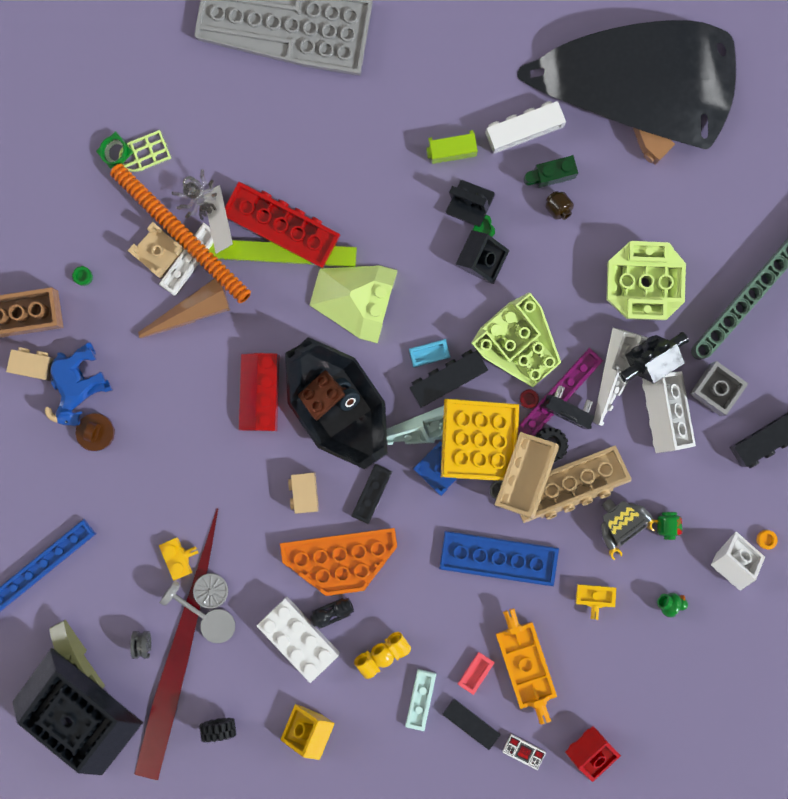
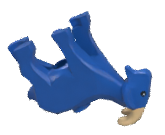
M91 342L77 349L70 357H66L65 354L58 352V356L53 360L50 369L53 377L51 383L55 390H59L61 402L55 415L52 408H45V415L49 420L62 425L78 426L80 424L79 416L82 414V411L74 413L73 409L97 392L113 391L109 381H105L102 372L85 379L79 369L82 361L96 360V352Z

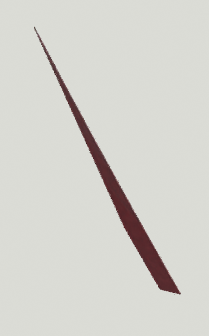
M218 508L216 509L186 602L200 610V605L194 598L193 588L195 582L201 576L207 574ZM185 606L153 700L134 773L135 775L153 780L159 779L198 615Z

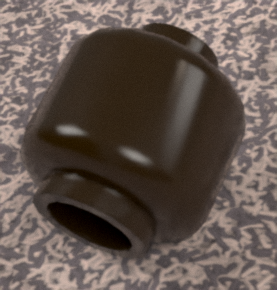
M555 191L547 197L545 207L554 219L565 220L572 215L571 211L574 208V204L565 192Z

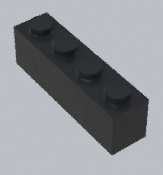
M469 350L462 354V359L458 361L453 359L445 364L446 368L440 371L436 368L429 372L428 378L422 380L420 377L411 382L413 386L410 387V390L420 408L487 372L488 368L477 350L474 352Z
M788 412L729 447L741 467L752 468L759 464V459L763 457L769 458L776 453L774 450L779 447L783 449L788 446Z

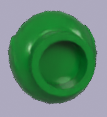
M676 593L662 594L658 598L657 605L666 617L671 618L675 617L679 611L686 610L688 602L684 595L679 596Z

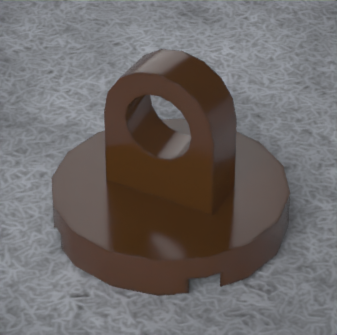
M92 413L80 419V424L76 426L75 435L81 447L89 451H101L111 445L115 429L108 417L103 414Z

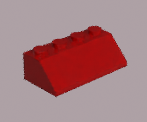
M241 354L239 431H277L280 358L278 354Z

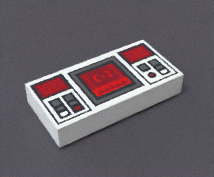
M510 734L502 750L503 753L538 770L546 754V751L513 734Z

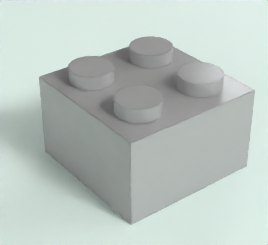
M715 361L710 363L689 394L719 416H724L728 414L748 383Z

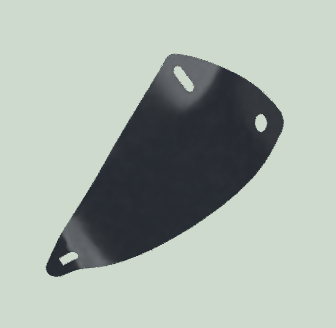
M666 20L631 24L596 32L567 42L541 58L521 66L517 71V77L520 81L545 94L608 119L701 149H709L720 134L732 106L736 85L735 45L732 36L727 31L703 22ZM718 43L724 45L726 49L725 56L719 54L717 50ZM544 68L543 75L531 78V70ZM702 114H706L708 117V137L705 139L701 136Z

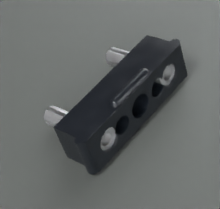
M558 386L555 395H547L544 403L541 404L542 409L582 429L592 428L591 424L595 416L589 414V410L593 402L587 400L582 410L560 399L565 389L562 386Z

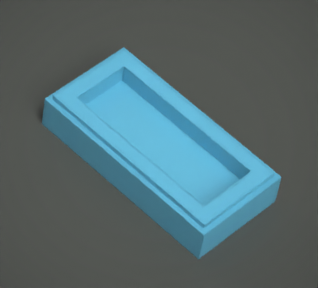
M446 339L409 349L413 368L450 358Z

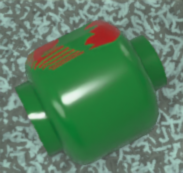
M662 512V515L657 517V533L664 536V540H676V536L682 534V518L677 515V512Z

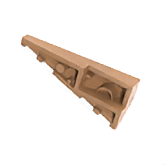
M217 278L213 279L139 331V338L191 324L196 320L231 310L225 287H222L216 281Z

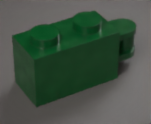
M574 155L537 164L533 171L526 173L524 183L529 186L538 184V188L575 179L578 175Z

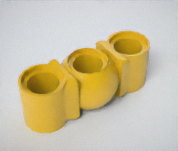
M401 632L392 633L388 638L384 639L386 643H378L372 648L371 653L367 650L355 658L354 665L365 679H370L377 672H380L379 667L385 668L390 666L394 661V657L396 660H399V658L409 654L411 646Z

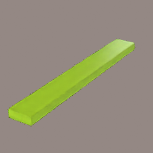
M232 240V245L218 253H215L214 243L209 249L214 256L222 260L314 265L272 242ZM335 246L325 265L356 267L357 247Z

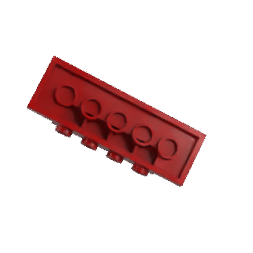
M238 182L225 206L227 219L323 269L341 235L322 225L321 220L315 217L311 219L306 217V213L302 210L289 208V204L281 199L276 201L271 198V194L263 190L260 193Z

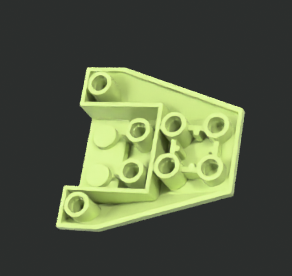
M530 292L503 307L479 329L472 341V345L483 358L531 387H534L561 363L543 309Z

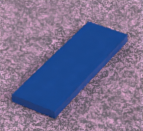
M445 531L439 569L554 587L559 548Z

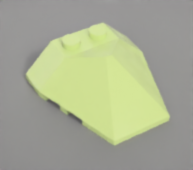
M380 265L319 269L310 306L359 339L378 344L398 270Z

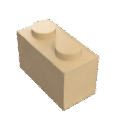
M18 347V351L11 349L6 372L50 380V369L54 358L48 357L49 353L37 351L36 354L29 353L30 349Z
M316 474L291 475V479H288L289 491H293V498H290L291 510H294L295 514L319 511Z

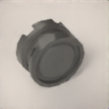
M133 631L130 642L132 659H138L139 657L148 659L150 657L148 652L151 651L150 631H144L143 633Z

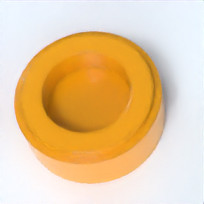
M762 530L758 533L756 541L759 547L769 550L776 546L778 539L774 532Z

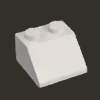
M735 532L716 553L711 566L741 591L756 580L765 556L738 532Z

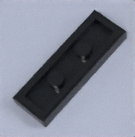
M374 465L351 517L369 524L392 471L379 465Z
M455 698L442 713L443 716L488 750L491 749L501 735Z

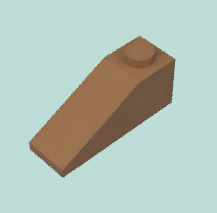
M633 128L641 152L650 163L656 165L675 145L670 139Z

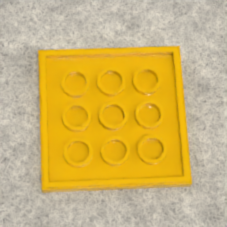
M444 399L441 477L503 481L518 440L519 404Z

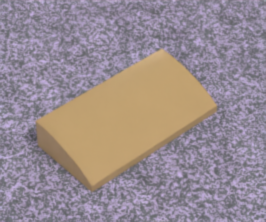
M520 432L495 506L534 519L559 449L558 444Z

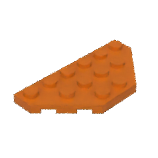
M395 528L284 542L280 543L283 564L295 571L309 584H312L322 594L330 596L364 591L396 550L397 541Z

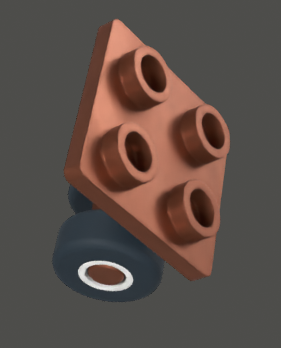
M326 370L298 394V397L316 420L321 418L336 403L340 409L348 411L356 407L360 400L356 390L349 388L351 384L347 379L338 378L334 380Z

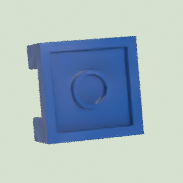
M441 441L413 468L440 496L457 479L441 477Z

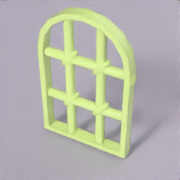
M158 130L128 142V146L130 145L134 152L135 159L125 164L124 167L127 168L137 163L139 169H127L131 172H138L171 159L161 131ZM160 134L161 139L149 143V137ZM145 139V146L134 149V143ZM163 142L165 148L153 153L151 147ZM123 147L119 152V159L122 156ZM148 148L150 151L149 155L138 159L136 153ZM166 151L168 157L157 161L155 157ZM150 157L153 158V163L144 167L141 166L140 163Z

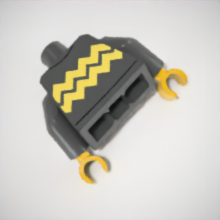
M611 498L602 504V507L607 511L603 516L604 522L601 524L602 538L613 560H615L613 553L618 551L620 556H622L619 548L647 527L649 530L655 531L652 528V524L655 522L657 525L658 520L652 519V515L644 506L625 501L616 505Z

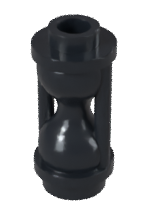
M349 597L346 599L341 598L313 610L310 619L314 627L317 626L321 629L351 616L354 608Z

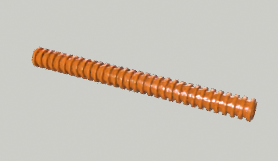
M122 163L112 168L110 176L155 221L159 222V225L163 226V229L167 230L193 258H196V261L200 262V265L204 266V269L208 270V273L212 274L214 279L217 278L216 281L222 287L225 286V290L229 291V294L233 295V298L237 299L238 303H243L249 298L251 290H247V286L243 285L237 277H234V274L230 273V270L226 269V266L222 265V262L218 261V258L204 244H201V241L197 240V237L193 236V233L189 232V229L185 228V225L181 224V221L177 220V217L173 216V213L169 212V209L165 208L164 204L154 195L152 196V193L148 192V189Z

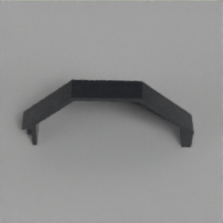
M309 337L297 347L285 352L287 403L317 448L364 470L387 455L385 401L356 358ZM324 370L328 371L334 380L338 378L347 379L351 384L349 388L355 389L360 396L359 403L351 410L344 411L336 403L321 418L316 420L298 397V394Z

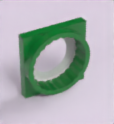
M116 131L110 137L104 139L96 150L111 170L115 165L123 164L134 153ZM120 144L123 147V154L120 159L114 161L109 156V150L113 145Z

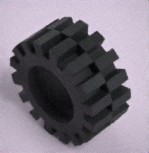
M545 428L536 434L535 437L544 440L552 437L557 441L559 449L554 462L561 460L566 455L569 447L567 444L568 439H566V435L561 430Z
M218 718L205 721L199 725L201 741L203 742L223 741L224 739L227 740L236 736L234 718Z

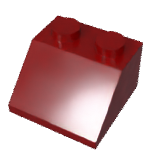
M594 726L587 729L565 751L576 767L592 782L621 756Z

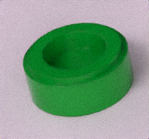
M80 266L73 271L72 278L76 284L87 286L91 283L93 274L87 267Z

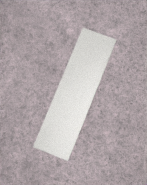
M220 185L203 194L215 253L233 244Z

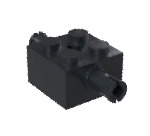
M680 332L671 340L658 335L647 338L644 343L635 346L625 355L630 367L619 373L620 378L623 382L627 383L634 377L639 376L653 384L685 363L679 347L689 342L687 335L684 332Z

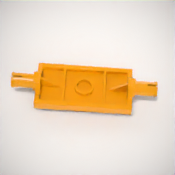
M515 608L509 609L511 617L509 612L505 610L503 614L508 628L495 634L519 707L522 709L532 706V708H535L539 724H545L543 715L545 721L549 723L551 718L546 704L548 700L556 698L557 694L533 622L521 625L518 622Z

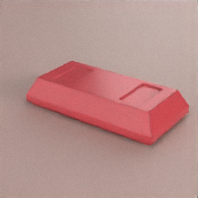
M478 651L458 682V685L474 695L495 662Z

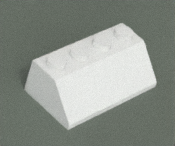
M682 371L671 372L654 384L642 378L655 452L675 451L696 446Z

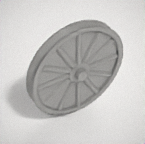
M212 573L205 574L195 582L193 595L200 606L208 609L217 608L225 602L228 596V586L221 576Z

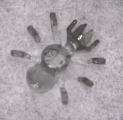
M201 169L200 173L202 185L196 178L187 176L182 182L184 194L172 192L174 196L191 199L189 204L177 206L178 210L181 208L189 209L195 203L194 211L188 212L185 218H189L190 215H196L198 205L200 206L199 216L201 220L204 219L203 216L207 217L206 211L211 214L212 208L216 210L214 204L205 202V199L216 200L217 193H213L211 196H204L214 190L212 186L214 181L211 180L209 182V189L203 190L207 185L203 169Z

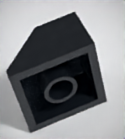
M471 230L456 265L464 271L494 284L510 250L490 235Z

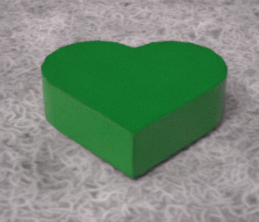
M488 215L485 216L480 227L474 226L473 228L474 231L486 233L492 238L495 235V228L491 225L492 221Z

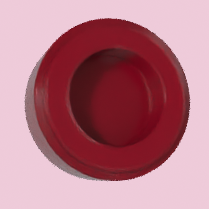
M527 389L520 394L519 402L524 408L530 409L538 404L539 396L534 390Z

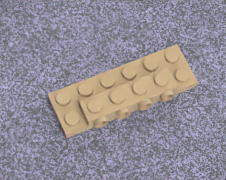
M616 445L551 470L534 519L539 517L541 519L546 517L547 520L552 519L560 511L564 510L567 513L574 510L575 505L581 503L583 506L593 502V498L599 496L601 499L611 495L613 488L631 482V476ZM520 515L523 523L533 520Z

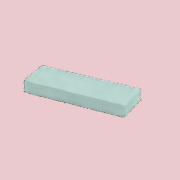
M417 669L405 727L421 731L425 730L436 679L435 672Z

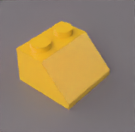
M295 704L280 740L302 757L320 760L335 723L322 714Z

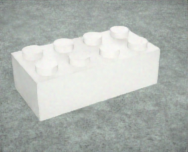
M288 597L282 600L257 625L265 636L310 683L339 656L340 652L317 627L313 626L312 622Z

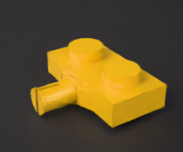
M178 537L159 545L173 581L193 573L189 565V557L198 554V550L194 551L197 549L196 546L185 550L181 546Z
M577 584L575 603L591 607L590 619H599V608L615 607L616 587Z

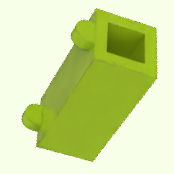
M470 130L469 134L437 140L429 137V147H426L427 158H431L432 164L476 157L478 153L473 130Z

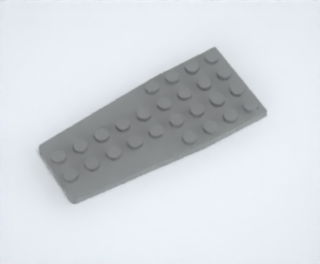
M200 0L195 37L199 41L304 67L361 76L373 0Z

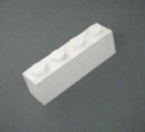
M548 101L538 109L530 108L525 110L522 115H511L504 122L499 123V121L489 124L485 134L493 154L563 128L566 120L558 101L554 103Z

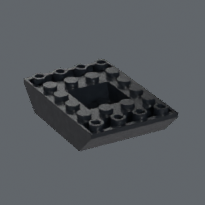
M53 648L49 650L12 701L17 724L79 774L103 775L144 723ZM65 717L70 718L71 721H72V724H69V723L66 721Z

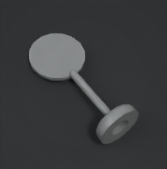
M174 581L159 603L167 605L172 598L202 618L201 632L208 641L223 643L229 640L235 631L233 616L223 609H214L207 614L202 613L176 595L180 584Z

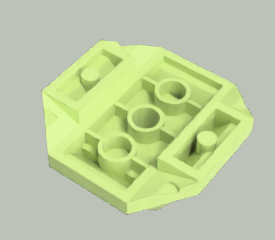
M630 241L608 261L606 300L626 319L667 320L685 302L686 263L669 242ZM642 278L648 279L649 287L642 285Z

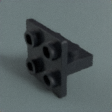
M460 180L458 187L452 186L449 191L451 201L446 214L480 227L494 199L495 192Z

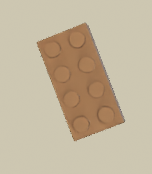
M51 287L0 295V338L64 328L58 290Z

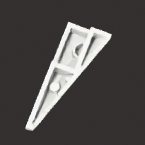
M612 328L593 423L603 426L604 416L607 411L613 409L612 402L616 396L621 395L627 384L623 382L619 375L620 372L630 367L625 355L635 346L644 343L648 337Z

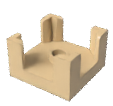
M152 222L147 228L149 233L138 246L133 244L127 251L161 279L177 260L184 248Z

